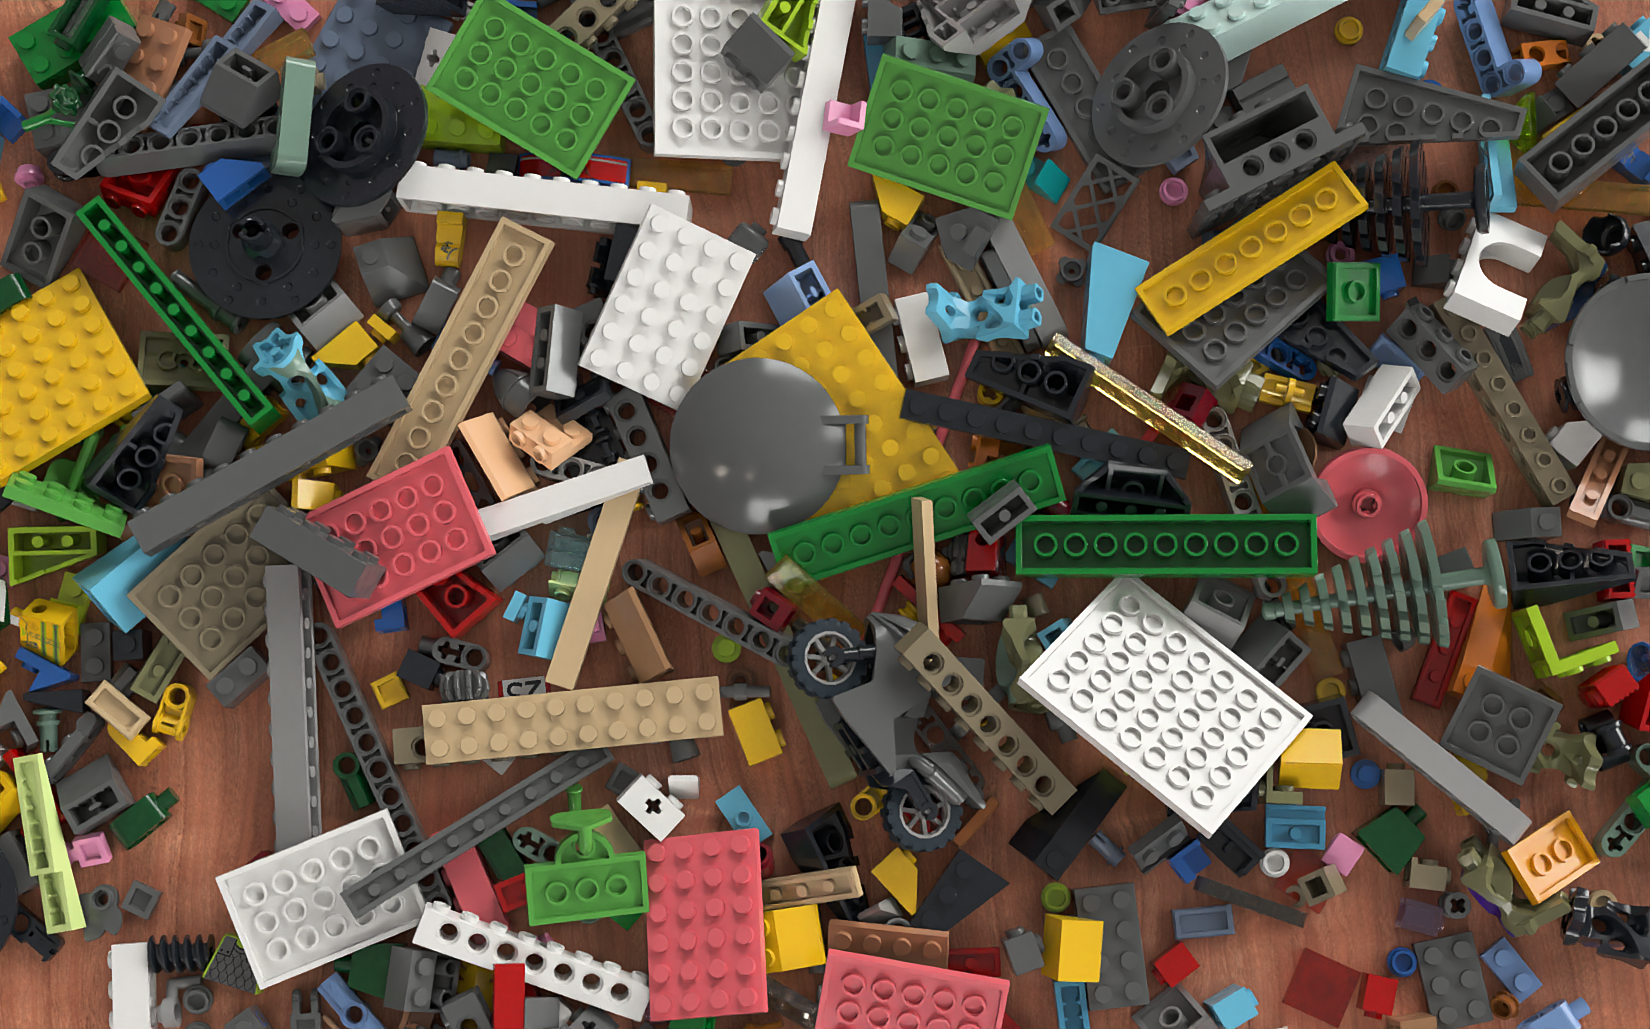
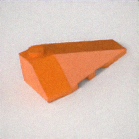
M1482 585L1477 598L1479 602L1446 690L1447 694L1461 699L1478 664L1511 680L1512 593L1507 592V608L1496 609L1490 600L1487 585Z

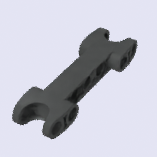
M276 321L267 324L253 336L237 358V361L245 367V372L263 394L267 396L273 390L280 395L284 389L273 376L266 375L263 377L252 369L260 360L252 345L267 339L277 327L283 330V327ZM309 347L302 348L303 356L309 367L313 361L311 357L315 353ZM294 376L291 382L298 383L303 376ZM223 394L188 437L180 430L176 431L167 454L201 458L221 416L237 423L243 417Z

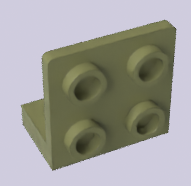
M1272 765L1260 779L1257 804L1301 805L1303 804V792H1294V786H1273Z

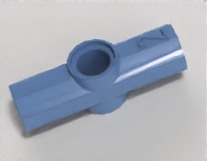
M338 971L317 988L320 994L337 1012L341 1022L347 1028L387 1029L372 1012L370 1004L362 1000L353 988L348 987V982ZM353 1006L359 1007L363 1012L360 1022H355L350 1017V1010Z

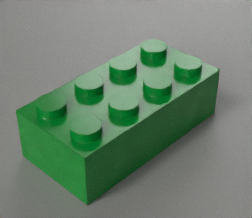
M94 0L88 1L68 35L73 36ZM123 0L110 1L83 46L81 54L73 49L70 52H66L53 43L55 39L47 32L62 6L8 37L39 88L47 90L53 88L55 84L62 86L70 82L69 70L76 73L83 69L78 60L109 16H113L136 29L137 22Z

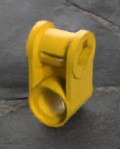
M174 683L165 689L159 709L153 720L152 733L159 734L161 732L174 736L177 741L181 742L184 740L197 701V692L193 686L184 683ZM179 689H182L186 695L182 704H178L175 700V694Z
M867 785L864 790L851 800L849 805L851 815L859 821H866L872 818L883 808L882 798L884 794H887V790L874 789ZM866 799L870 802L871 811L868 815L862 816L856 812L855 803L857 800Z

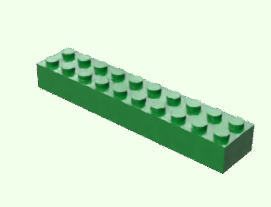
M1317 514L1029 515L1016 525V578H1311L1318 574Z

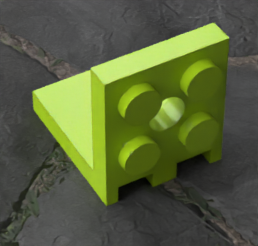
M1538 605L1511 613V618L1536 679L1557 675L1558 678L1571 676L1584 671L1583 665H1585V668L1610 662L1612 661L1610 655L1620 652L1616 641H1610L1558 658Z

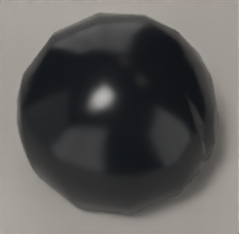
M1608 213L1605 217H1592L1583 228L1581 239L1587 244H1594L1601 256L1610 257L1622 252L1626 248L1630 240L1631 231L1626 219L1616 214Z

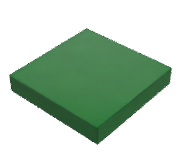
M1327 262L1326 321H1380L1381 263Z

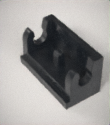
M1228 818L1210 839L1200 832L1195 836L1238 878L1248 874L1266 855Z

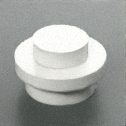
M1269 848L1264 851L1266 855L1259 861L1262 872L1273 878L1283 876L1288 871L1290 865L1288 855L1279 848Z

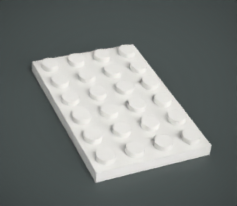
M649 204L577 365L678 410L685 395L700 380L756 254L654 204Z
M388 808L215 878L260 990L418 926L426 906L418 883L413 884L355 920L340 895L344 890L405 853Z

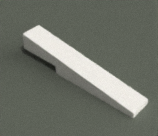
M640 455L479 509L478 512L491 542L539 523L549 524L653 484L645 456Z

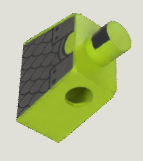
M233 932L225 933L202 978L256 995L263 993L264 989L260 990L238 934Z

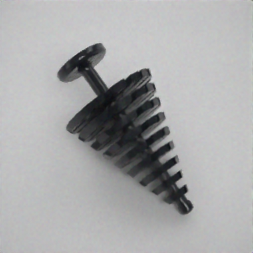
M1420 138L1411 143L1409 171L1404 146L1393 150L1391 176L1386 153L1376 157L1374 164V187L1369 162L1366 161L1358 166L1356 189L1367 201L1369 209L1358 215V229L1361 247H1363L1362 250L1373 253L1376 225L1380 254L1391 258V251H1393L1392 231L1394 228L1395 246L1399 261L1410 262L1411 244L1413 241L1417 265L1427 268L1430 254L1429 212L1473 209L1477 232L1489 234L1490 197L1486 163H1480L1475 166L1473 189L1471 191L1429 194L1425 151H1423L1424 145ZM1351 168L1343 171L1354 185V176ZM1357 216L1341 226L1343 243L1345 247L1352 249L1356 248ZM1339 228L1325 236L1326 241L1337 245Z

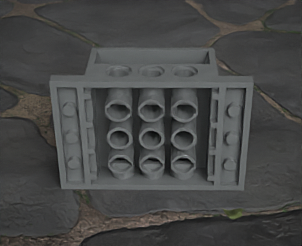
M1306 83L1274 100H1271L1270 97L1265 98L1254 106V110L1245 113L1244 110L1239 111L1228 119V123L1202 135L1205 148V164L1199 194L1203 202L1199 204L1200 208L1195 211L1196 215L1191 218L1192 221L1187 228L1191 239L1193 240L1244 214L1252 206L1254 208L1278 197L1334 160L1339 166L1342 165L1367 133L1363 122L1361 121L1355 125L1349 122L1336 129L1334 133L1309 85Z

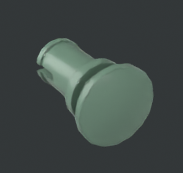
M53 707L33 710V714H39V720L36 721L40 734L39 752L58 751L57 725L60 724V719H57V713H62L63 710Z

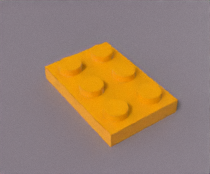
M1569 810L1560 813L1516 842L1514 846H1510L1501 852L1532 906L1541 903L1600 863L1599 858Z

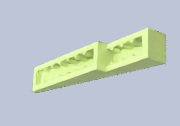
M38 753L13 758L30 877L38 875L47 934L84 928L86 923L43 755Z

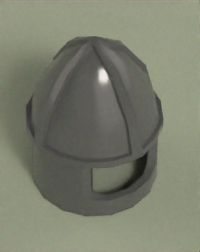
M502 368L495 372L492 380L494 394L501 407L516 419L524 414L530 402L536 406L535 413L551 403L552 399L529 394L531 373L523 370Z

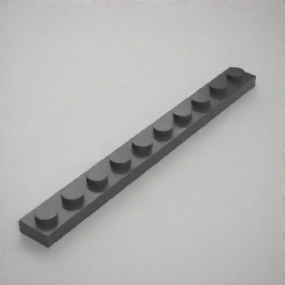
M608 747L568 752L340 893L341 897L355 920L359 919L615 759Z

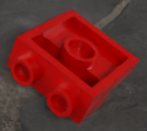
M181 168L117 177H104L99 187L104 201L110 207L119 209L121 206L129 208L137 217L145 218L146 215L155 218L169 197L167 192L169 185Z

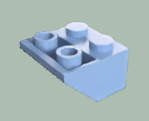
M812 260L788 272L765 290L763 295L779 325L782 326L831 293L816 263Z

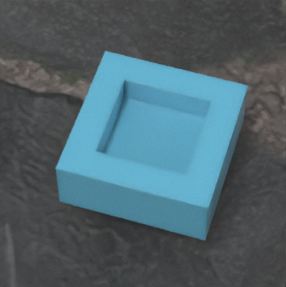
M515 590L503 617L518 624L520 619L524 620L529 597Z

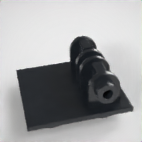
M603 407L599 409L594 408L575 420L593 433L592 442L575 453L573 457L599 463L607 467L616 464L619 457L624 458L623 447L617 440L612 429L613 423L611 418L606 414ZM573 465L568 468L572 478L579 475V466Z

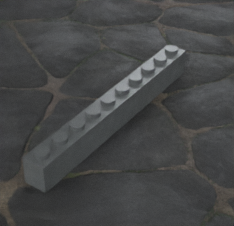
M382 375L370 382V387L363 391L358 389L350 392L344 397L345 401L336 406L330 404L318 411L319 415L309 421L308 419H303L296 422L291 427L293 430L284 435L278 433L271 436L265 441L266 445L257 450L251 448L239 455V460L230 465L229 463H224L217 466L209 477L194 479L186 485L187 489L178 494L175 492L169 493L159 500L160 504L151 509L145 507L135 512L133 519L128 521L127 524L142 551L150 557L154 556L413 411L395 378L392 375L388 377Z

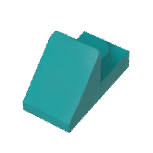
M1033 157L1024 187L1056 205L1071 179L1049 158L1045 163Z

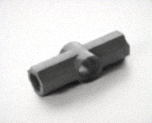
M1609 493L1599 518L1607 523H1620L1650 531V504L1630 499L1624 494L1613 495ZM1575 494L1570 496L1569 507L1573 501ZM1613 502L1620 505V516L1612 512L1611 505Z

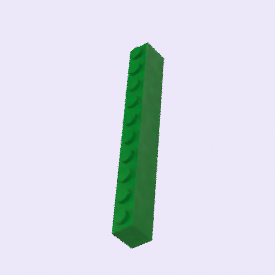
M97 195L79 209L76 215L249 426L260 435L279 420L282 415L107 203Z

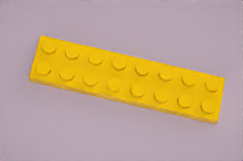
M1334 160L1137 286L1135 291L1168 337L1369 209L1368 203Z

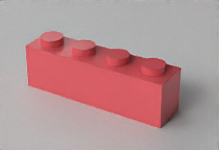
M478 845L444 865L441 874L448 887L452 885L456 897H453V902L458 913H462V911L472 912L478 915L481 921L487 923L497 921L505 924L508 927L507 930H514L508 914L503 913L493 887L495 883ZM476 933L470 936L471 942L475 940L477 945L486 942V938L482 934Z

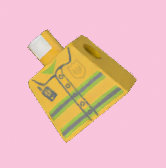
M38 598L31 602L24 610L18 607H14L11 610L10 624L20 627V643L23 647L61 667L79 650L77 608Z

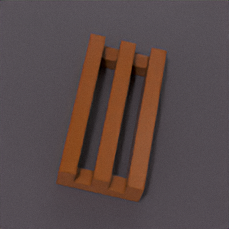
M989 796L985 801L987 806L983 809H978L956 833L952 841L958 847H962L999 806L1000 802L993 796Z

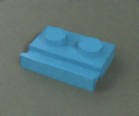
M1264 805V847L1325 850V806Z

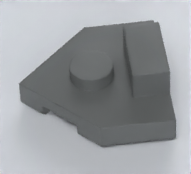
M972 207L935 218L945 258L972 272L999 220Z

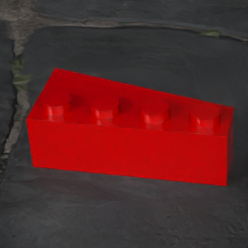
M465 570L415 593L452 638H462L505 600Z

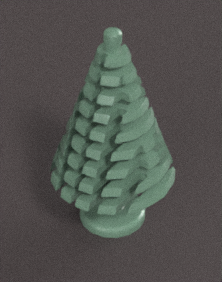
M1424 519L1415 524L1416 549L1411 532L1409 533V528L1399 532L1398 546L1403 581L1400 574L1397 552H1395L1392 538L1389 537L1381 543L1386 584L1383 582L1376 549L1372 546L1365 550V564L1369 587H1365L1358 556L1355 555L1348 559L1351 590L1346 589L1341 564H1338L1331 568L1334 593L1328 594L1324 574L1321 573L1315 576L1317 596L1310 597L1308 585L1305 582L1298 587V600H1292L1289 590L1281 594L1282 602L1262 604L1261 613L1265 620H1273L1276 617L1285 616L1286 623L1296 625L1294 614L1302 613L1304 625L1314 627L1313 611L1320 610L1324 629L1334 631L1331 608H1337L1343 632L1353 634L1349 606L1354 605L1361 634L1372 636L1371 618L1368 603L1372 602L1380 637L1390 639L1391 625L1387 600H1390L1392 617L1400 641H1411L1410 622L1407 613L1409 608L1418 643L1429 645L1430 622L1438 647L1449 648L1450 633L1443 591L1487 585L1493 606L1496 609L1507 608V587L1500 551L1495 538L1484 540L1481 548L1482 567L1441 574L1431 531L1427 521Z

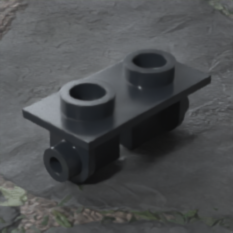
M600 237V241L596 242L592 260L601 264L600 269L591 267L586 283L587 293L593 295V298H607L612 288V285L604 280L612 240L606 237Z

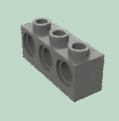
M1422 303L1406 308L1386 330L1389 336L1443 395L1458 389L1479 367L1473 359V355L1454 339L1453 333L1448 328L1443 327L1434 317L1433 311ZM1413 321L1416 324L1417 330L1413 326ZM1432 342L1434 343V345H1435V347H1436V351L1434 350V348H1433V346H1432ZM1451 364L1454 365L1456 372H1454V370L1452 369Z

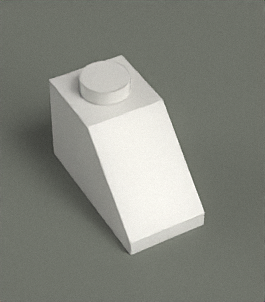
M1587 421L1567 422L1559 427L1554 425L1545 436L1564 468L1569 471L1580 464L1601 438L1602 434L1595 430Z

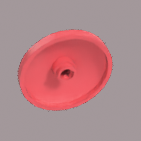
M1356 447L1346 450L1329 460L1316 475L1317 478L1328 481L1338 503V507L1317 518V537L1331 552L1343 559L1348 560L1357 555L1360 563H1365V550L1374 546L1379 562L1383 561L1381 543L1389 537L1392 538L1395 552L1398 555L1399 532L1409 528V533L1411 532L1414 542L1416 537L1415 524L1424 519L1426 520L1428 496L1420 474L1404 457L1389 449Z

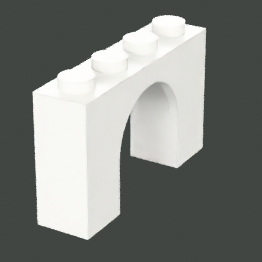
M1490 213V233L1480 234L1476 229L1475 217L1472 216L1465 229V233L1469 234L1468 238L1465 237L1458 249L1461 258H1457L1450 274L1454 275V278L1449 280L1443 292V295L1447 297L1443 308L1509 337L1521 320L1527 299L1507 291L1488 280L1480 268L1479 260H1499L1530 273L1542 255L1548 236L1496 213Z

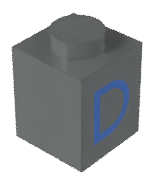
M257 1005L248 1007L224 1025L225 1029H274Z

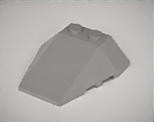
M916 0L931 41L947 52L980 55L982 52L990 49L993 44L1005 35L1013 32L1016 27L1025 21L1031 0Z

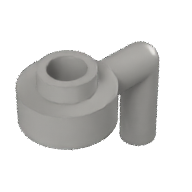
M202 975L171 978L167 981L166 998L157 1007L158 1022L162 1023L165 1029L180 1027L182 1022V1007L178 999V989H186L195 984L203 985Z

